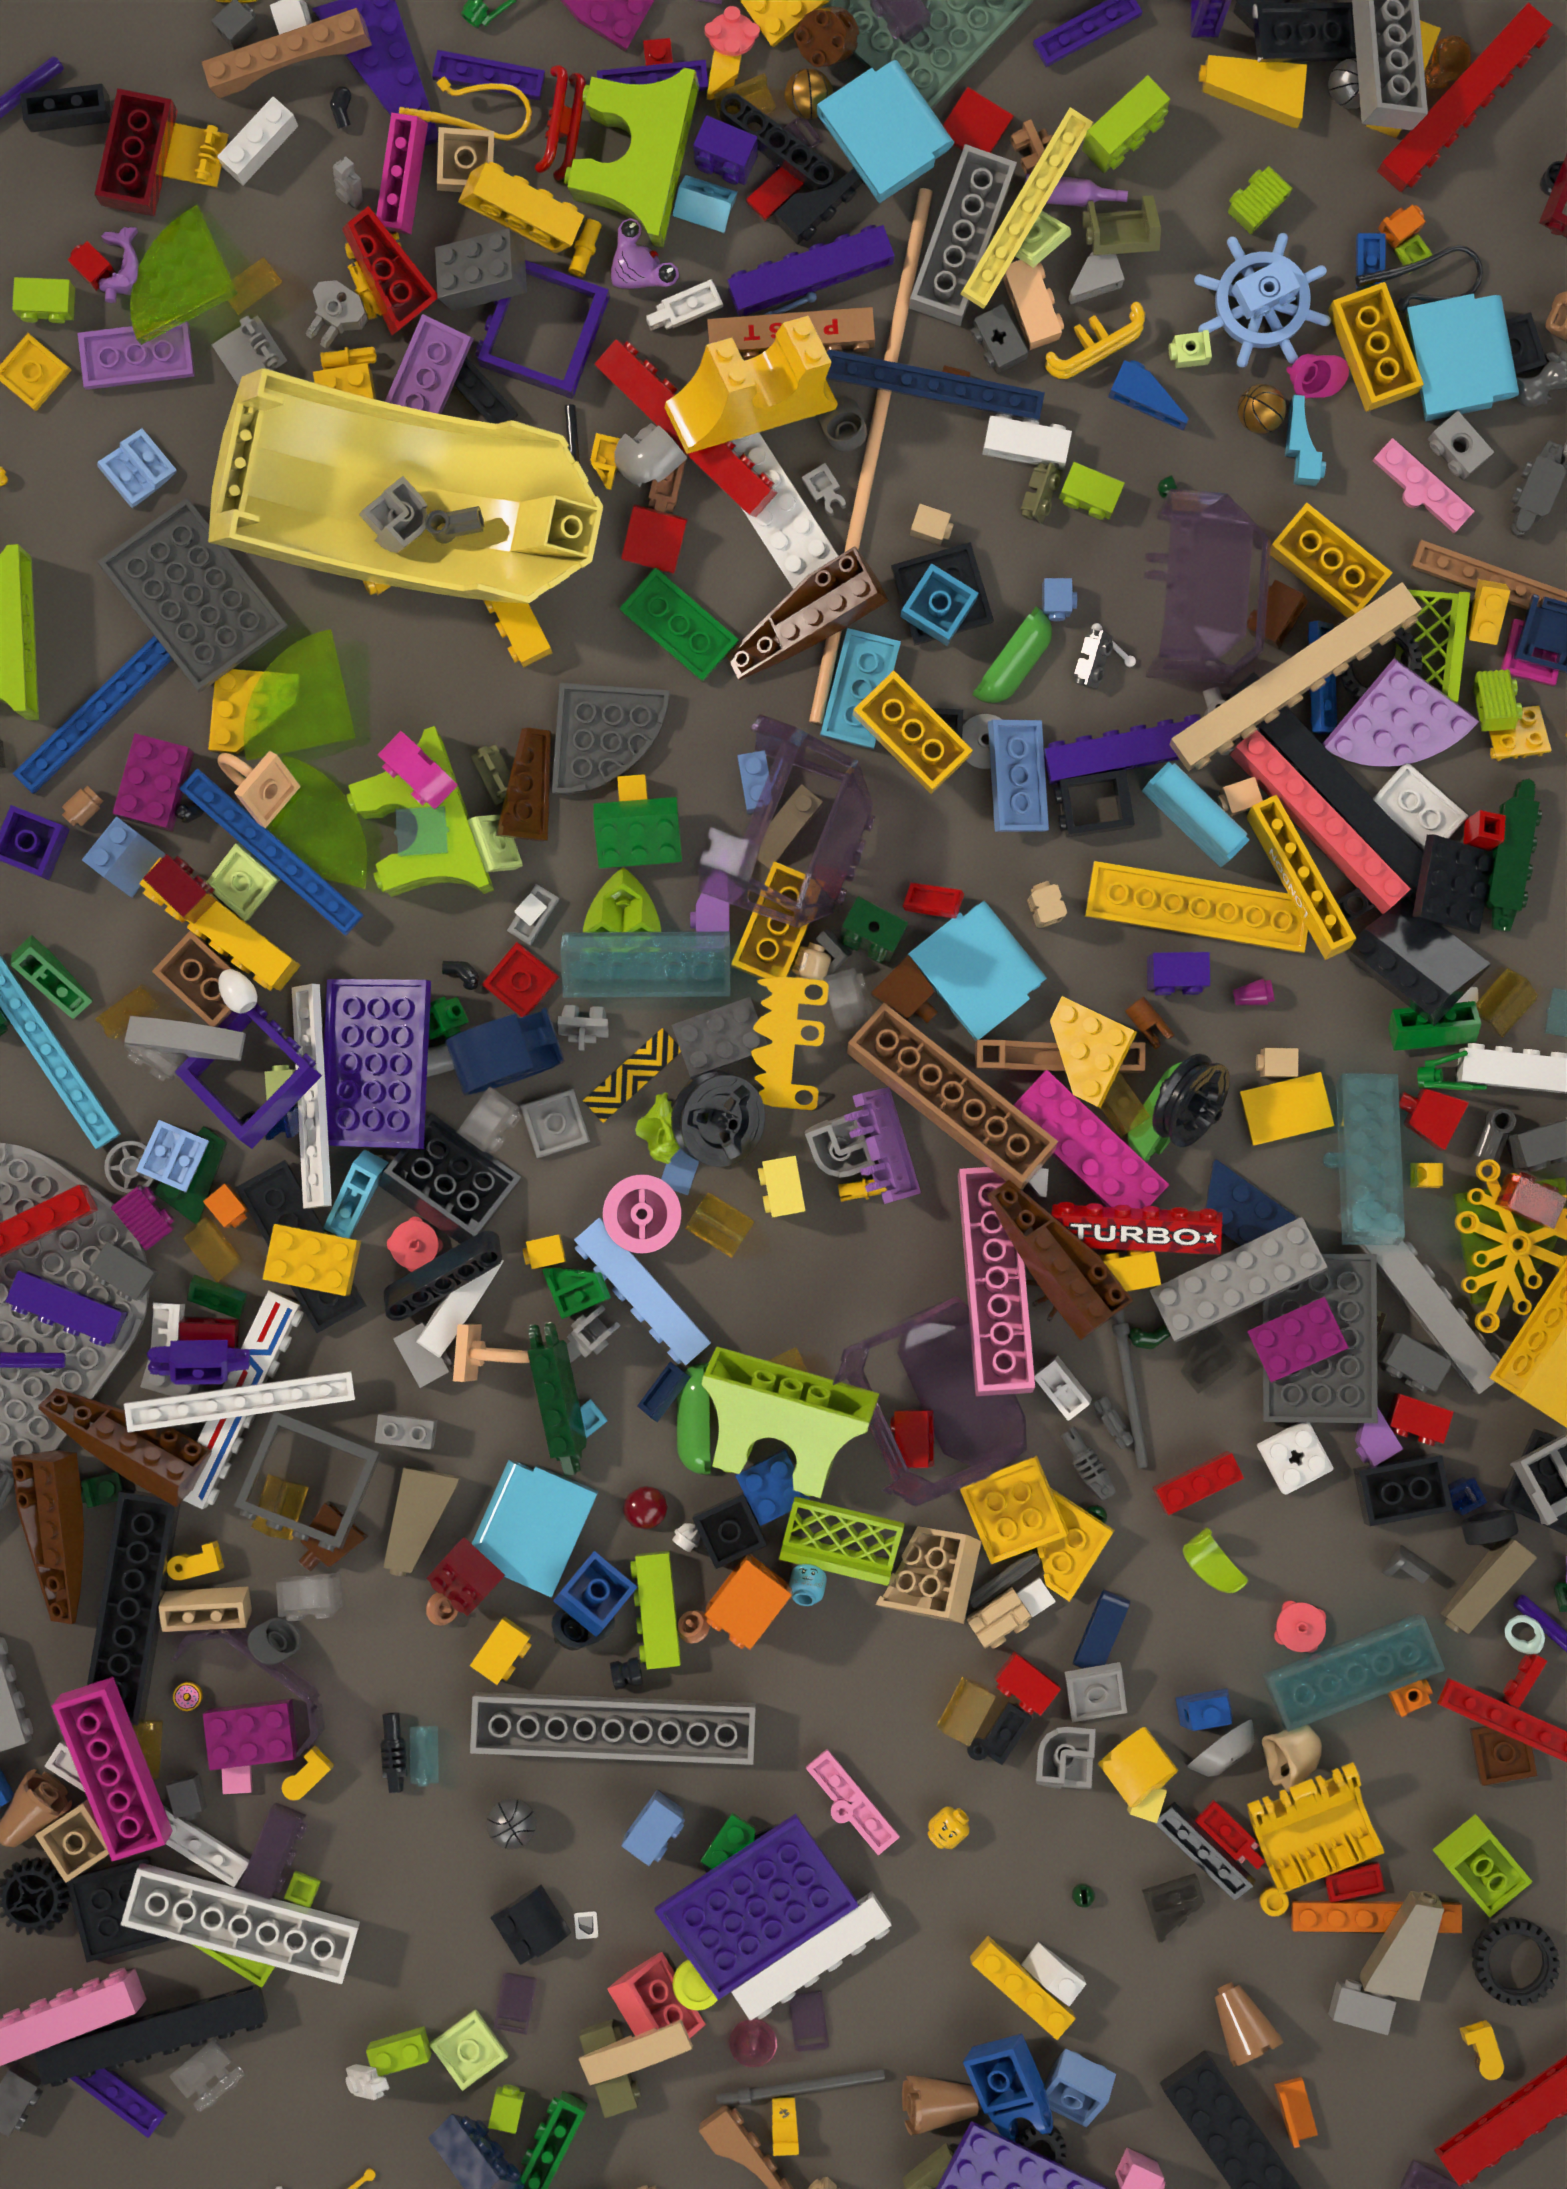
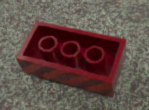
M117 88L94 193L101 206L155 217L167 155L178 113L172 99Z

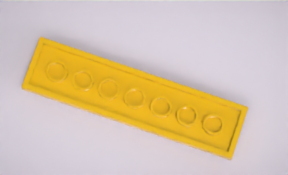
M1098 861L1093 862L1084 917L1305 953L1308 928L1288 893Z

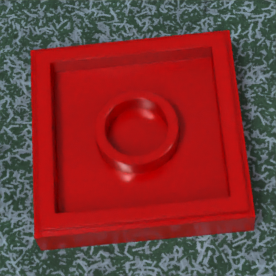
M967 87L943 126L953 139V145L962 151L966 144L992 153L1012 122L1014 115Z
M634 504L621 559L651 568L656 567L659 570L674 574L688 519Z
M516 942L481 985L520 1017L530 1015L560 977Z

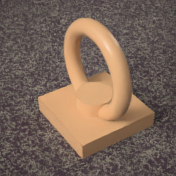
M271 751L266 754L254 769L232 754L222 753L218 757V764L222 771L239 786L234 792L255 821L264 828L270 824L301 787L278 755Z
M458 1324L453 1381L467 1382L477 1380L478 1366H483L484 1361L530 1363L527 1351L486 1348L485 1342L481 1341L482 1324Z

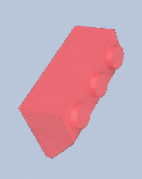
M663 1952L656 1954L625 1973L607 1990L635 2036L653 2028L660 2029L678 2020H682L687 2034L691 2038L706 2024L697 2010L686 2008L676 1999L672 1985L675 1972Z

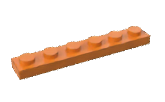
M1291 1900V1929L1293 1931L1386 1932L1404 1902L1337 1901L1330 1903L1329 1901ZM1441 1902L1444 1911L1438 1933H1462V1904L1460 1902Z

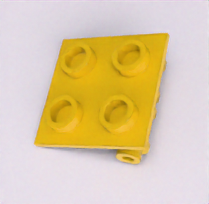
M175 123L163 176L217 188L222 167L217 156L226 147L229 135L218 132V128L213 125H208L207 129Z
M1539 705L1522 707V719H1518L1515 729L1489 731L1493 748H1490L1491 759L1501 761L1504 758L1513 757V759H1517L1518 756H1521V758H1526V756L1530 755L1542 756L1543 753L1551 752Z

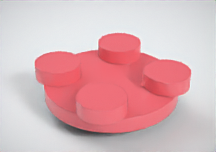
M735 6L727 7L724 10V14L719 15L712 22L705 25V35L708 37L711 46L717 52L727 56H738L748 52L760 34L759 26L756 23H752L746 16L740 14V10Z
M412 1217L394 1230L391 1237L387 1240V1248L391 1251L393 1258L398 1264L413 1272L434 1260L437 1253L443 1249V1242L438 1238L435 1230L430 1225L425 1223L420 1217Z
M1292 1600L1284 1602L1276 1622V1631L1274 1633L1276 1642L1296 1652H1315L1326 1633V1614L1323 1610L1308 1603H1296Z

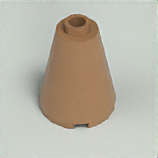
M38 1769L29 1771L23 1777L0 1820V1843L3 1846L17 1847L68 1813L72 1806V1800L67 1801L65 1796L68 1794V1791L57 1778L45 1771L42 1775L35 1773Z
M1229 1982L1217 1988L1219 1994L1214 1998L1230 2062L1233 2067L1263 2055L1270 2047L1274 2049L1284 2043L1280 2034L1240 1984L1234 1986L1232 1982Z
M914 2075L906 2076L907 2080L903 2082L902 2108L903 2111H907L910 2119L904 2120L910 2135H918L977 2116L978 2110L982 2109L973 2086Z

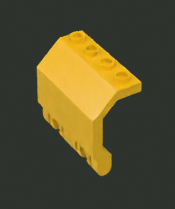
M1353 1762L1341 1767L1342 1774L1338 1768L1332 1770L1333 1778L1326 1781L1321 1775L1315 1777L1316 1785L1312 1779L1289 1787L1290 1795L1287 1794L1285 1789L1279 1791L1280 1799L1272 1802L1266 1796L1262 1798L1263 1806L1259 1799L1247 1804L1256 1840L1279 1894L1384 1854L1383 1846L1363 1804L1359 1787L1361 1786V1781Z

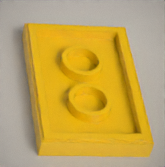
M1321 1072L1239 1092L1252 1146L1335 1126Z

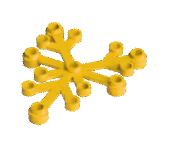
M1491 1159L1483 1160L1476 1166V1175L1481 1181L1486 1182L1491 1196L1485 1194L1480 1188H1473L1468 1191L1467 1200L1472 1205L1481 1204L1497 1211L1507 1233L1479 1222L1478 1216L1471 1211L1460 1212L1455 1218V1227L1459 1232L1465 1234L1476 1232L1502 1243V1245L1487 1251L1474 1252L1471 1259L1476 1267H1486L1491 1261L1507 1255L1503 1266L1476 1277H1465L1461 1282V1288L1464 1292L1475 1293L1480 1287L1496 1281L1485 1310L1479 1312L1475 1317L1477 1329L1484 1333H1492L1499 1327L1500 1320L1496 1313L1507 1286L1514 1300L1513 1310L1515 1313L1526 1315L1532 1309L1531 1302L1526 1299L1514 1271L1517 1261H1519L1525 1275L1523 1278L1524 1285L1529 1289H1537L1542 1284V1277L1536 1273L1530 1256L1557 1266L1559 1270L1567 1260V1255L1560 1256L1534 1245V1243L1554 1235L1567 1240V1208L1564 1209L1560 1206V1200L1562 1198L1567 1199V1195H1560L1555 1199L1556 1210L1550 1225L1528 1234L1518 1230L1509 1207L1516 1189L1520 1188L1522 1184V1179L1516 1173L1507 1174L1503 1179L1504 1189L1502 1192L1497 1180L1501 1169L1499 1164ZM1484 1166L1490 1167L1491 1173L1489 1176L1483 1174L1482 1169ZM1511 1176L1517 1180V1184L1514 1187L1508 1184V1179ZM1475 1191L1479 1192L1481 1196L1478 1202L1472 1199V1194ZM1464 1217L1470 1220V1225L1467 1228L1461 1224V1220ZM1515 1239L1521 1241L1522 1246L1520 1249L1514 1248L1513 1241ZM1479 1254H1483L1485 1256V1262L1483 1264H1479L1477 1262V1256ZM1532 1275L1537 1278V1283L1534 1286H1531L1528 1282L1529 1277ZM1470 1279L1475 1283V1287L1472 1290H1468L1466 1287V1282ZM1521 1301H1524L1527 1306L1523 1312L1518 1309V1304ZM1485 1316L1490 1319V1324L1487 1327H1484L1481 1323L1482 1318Z

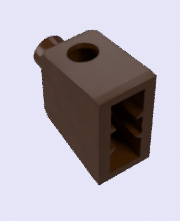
M909 955L870 994L880 1003L888 1005L905 1020H908L916 1013L927 1024L938 1013L927 1001L935 991Z
M327 1501L321 1507L309 1527L335 1537L344 1514L330 1501ZM353 1523L343 1549L335 1547L334 1552L318 1546L320 1540L310 1536L308 1541L301 1539L300 1542L308 1550L299 1559V1562L309 1571H312L320 1561L326 1566L331 1567L368 1536Z

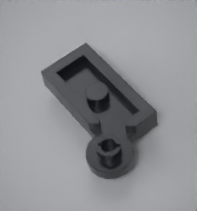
M1008 1701L984 1739L975 1737L968 1742L967 1752L969 1756L976 1761L983 1760L989 1756L1000 1765H1003L1033 1719L1032 1716Z

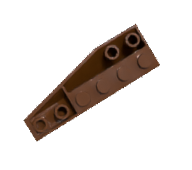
M854 546L807 575L727 657L739 680L744 679L818 644L889 600L878 578Z
M1008 1180L987 1195L1004 1230L1029 1272L1080 1340L1101 1327L1133 1301L1099 1255L1013 1182Z
M56 1388L39 1404L38 1409L85 1450L128 1480L175 1507L193 1490L212 1454V1450L170 1426L128 1432L125 1410Z
M52 1450L13 1456L11 1460L17 1511L50 1619L54 1622L74 1624L76 1623L81 1592L84 1553L83 1503L81 1499L77 1453Z

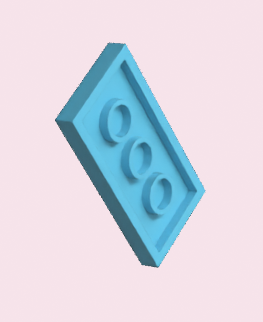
M847 628L820 734L821 737L874 750L876 738L853 716V709L894 670L901 641Z

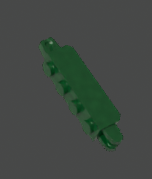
M1530 778L1518 782L1515 785L1513 797L1499 806L1498 814L1506 816L1504 842L1492 849L1493 858L1485 899V906L1487 909L1492 910V930L1510 932L1516 913L1522 911V908L1526 907L1528 901V892L1525 891L1526 881L1531 879L1533 865L1529 864L1531 853L1534 854L1536 851L1538 840L1537 837H1534L1535 828L1540 825L1542 810H1539L1540 802L1534 801L1536 784Z
M548 1322L544 1327L546 1342L542 1340L540 1327L533 1324L528 1329L531 1348L527 1352L550 1458H556L557 1461L561 1462L564 1476L575 1475L581 1470L579 1459L582 1458V1450L586 1448L587 1438L567 1344L564 1340H559L554 1323Z

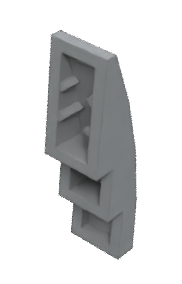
M130 1016L125 1043L128 1046L155 1048L159 1052L185 1053L187 1056L195 1058L241 1061L246 1034L188 1022Z

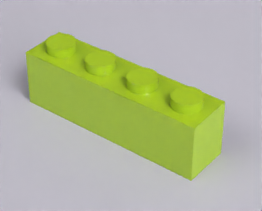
M670 1550L636 1554L635 1561H631L632 1578H637L638 1589L634 1591L635 1606H640L641 1617L636 1618L638 1635L643 1634L644 1645L639 1646L641 1663L646 1662V1669L680 1666L681 1656Z

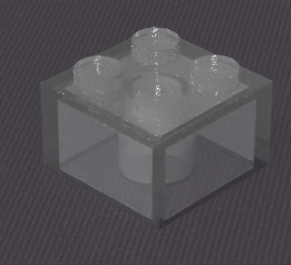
M489 1087L457 1133L485 1153L497 1152L506 1139L502 1135L508 1127L513 1129L522 1116L519 1114L521 1108L495 1089Z
M341 1572L287 1576L276 1582L278 1617L286 1616L287 1621L303 1620L309 1614H315V1619L330 1618L343 1606Z

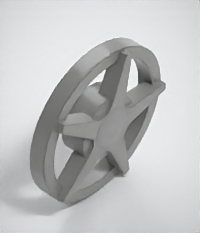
M125 1141L119 1143L110 1150L106 1157L104 1166L106 1177L109 1183L119 1191L129 1193L133 1190L128 1189L132 1178L138 1176L148 1180L142 1185L143 1189L146 1186L149 1187L154 1181V1178L136 1171L143 1155L140 1157L131 1156L126 1147L128 1145H135L145 1150L147 1146L141 1142ZM122 1148L124 1158L119 1165L110 1166L112 1156L118 1149ZM110 1170H120L121 1174L125 1177L124 1187L114 1181Z

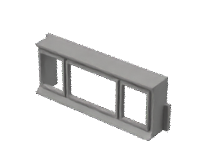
M1567 1433L1510 1463L1538 1512L1541 1524L1549 1525L1558 1520L1556 1517L1567 1512V1496L1549 1505L1529 1465L1549 1455L1567 1487V1466L1558 1452V1449L1567 1445Z

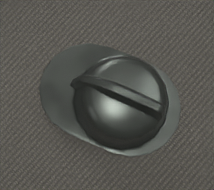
M563 1609L555 1613L551 1622L554 1642L559 1643V1645L568 1650H580L583 1647L606 1639L613 1632L615 1626V1618L613 1617L600 1634L595 1637Z

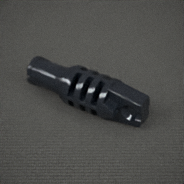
M399 1712L382 1715L384 1739L380 1743L383 1778H387L389 1793H400L403 1791V1777L408 1776L406 1742L401 1737Z

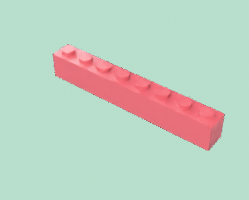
M1258 730L1242 740L1234 748L1235 750L1231 752L1230 756L1251 778L1255 777L1257 784L1269 797L1278 796L1292 821L1361 890L1382 914L1387 912L1410 890L1409 886Z

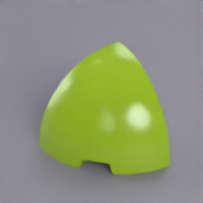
M624 867L618 870L603 885L588 910L583 926V934L593 940L606 944H613L614 940H630L631 945H636L661 936L659 917L650 896L641 883Z

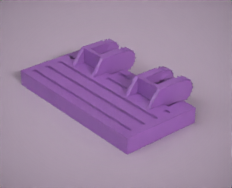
M886 1087L854 1095L855 1107L862 1106L863 1110L844 1115L845 1121L851 1122L856 1120L859 1127L849 1132L850 1138L870 1133L871 1137L865 1138L872 1161H879V1164L860 1169L861 1175L873 1174L875 1181L865 1186L866 1192L886 1187L887 1191L881 1192L884 1204L920 1194V1187L890 1088Z

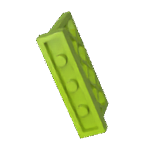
M1409 590L1413 597L1420 598L1426 605L1420 611L1417 618L1429 609L1438 619L1427 630L1419 621L1415 623L1423 632L1415 639V642H1419L1426 636L1435 646L1426 656H1422V663L1432 674L1425 681L1429 683L1436 678L1442 686V693L1458 704L1471 592H1459V594ZM1426 598L1434 600L1429 603ZM1439 600H1452L1451 611L1443 617L1433 608V605ZM1449 617H1450V625H1448V624L1445 622V620L1448 619ZM1442 624L1449 634L1446 640L1438 644L1429 633ZM1397 644L1395 659L1401 662V655L1405 652ZM1447 644V651L1445 653L1442 647ZM1439 651L1445 658V665L1435 672L1426 660ZM1444 671V678L1442 680L1439 674Z
M794 1497L779 1560L800 1565L811 1564L824 1571L888 1586L905 1523ZM798 1507L808 1509L813 1515L803 1520L798 1514L797 1509ZM832 1515L838 1517L841 1522L830 1526L824 1518ZM818 1521L824 1530L814 1534L808 1525ZM856 1522L865 1523L868 1529L857 1533L852 1524ZM846 1528L851 1536L840 1540L835 1532ZM886 1528L896 1531V1534L885 1540L879 1531ZM802 1529L808 1537L792 1536L791 1533ZM873 1534L879 1543L868 1547L863 1538ZM829 1535L835 1544L821 1543L818 1539ZM857 1542L862 1550L858 1552L847 1549L846 1546ZM884 1548L889 1555V1559L875 1556L873 1553Z

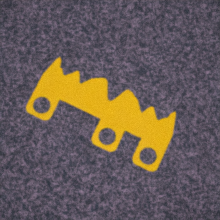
M794 977L760 979L757 982L760 985L766 986L772 992V995L761 1001V1004L772 1011L760 1017L755 1023L753 1030L772 1040V1043L751 1051L756 1064L766 1071L764 1074L755 1076V1080L764 1087V1090L760 1091L759 1095L763 1104L768 1106L814 1110L818 1102V1089L814 1086L791 1084L795 1044L820 1046L824 1040L825 1026L819 1021L798 1020V1004H826L829 985L824 980ZM812 984L820 986L823 990L822 997L817 1000L807 998L805 995L807 986ZM805 1026L816 1027L819 1031L818 1038L813 1041L805 1040L801 1036V1030ZM801 1090H807L813 1095V1100L810 1104L801 1105L795 1100L796 1093Z

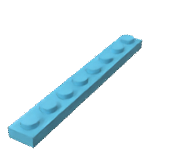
M0 954L1 1009L95 1149H100L121 1134Z

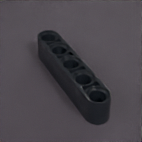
M730 93L722 99L720 107L721 121L757 136L758 150L796 177L812 191L823 189L832 184L834 170L832 165L742 96ZM735 106L739 109V112L737 114H730L726 111V108ZM757 123L761 126V129L759 131H752L747 125ZM778 139L783 143V146L775 148L770 144V141ZM801 156L806 162L797 165L792 161V158ZM818 172L824 173L828 179L826 181H818L814 178V174Z
M493 1231L480 1232L387 1286L384 1290L387 1318L393 1321H402L497 1267L502 1261L498 1234Z

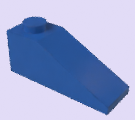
M1124 360L1108 397L1183 431L1189 418L1152 373L1137 361L1131 360L1128 362Z

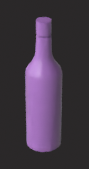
M1026 173L1024 184L1026 183L1030 174ZM1061 177L1046 204L1087 207L1088 201L1127 202L1128 191L1101 188L1089 179Z

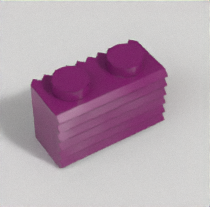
M139 1184L112 1205L111 1209L147 1251L175 1228L172 1224L175 1220L167 1209L160 1210L154 1201L157 1200V1197L147 1186L143 1189Z

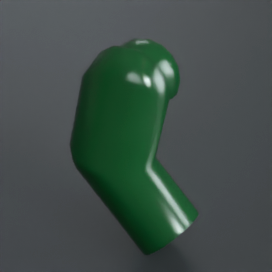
M1164 1324L1152 1333L1143 1332L1141 1328L1135 1327L1129 1334V1338L1134 1346L1145 1349H1154L1171 1336L1170 1331Z

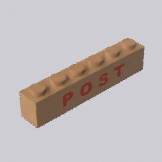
M873 307L707 319L709 344L733 338L741 357L744 360H749L765 352L774 343L775 334L784 322L809 316L826 352L828 349L840 352L848 349H853L854 352H866L870 348H874L875 345Z

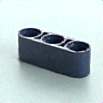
M1105 1589L1101 1592L1075 1653L1073 1665L1084 1669L1106 1664L1127 1614L1130 1600Z

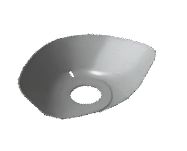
M1252 1720L1244 1722L1222 1736L1188 1765V1768L1207 1777L1218 1776L1248 1754L1254 1745Z

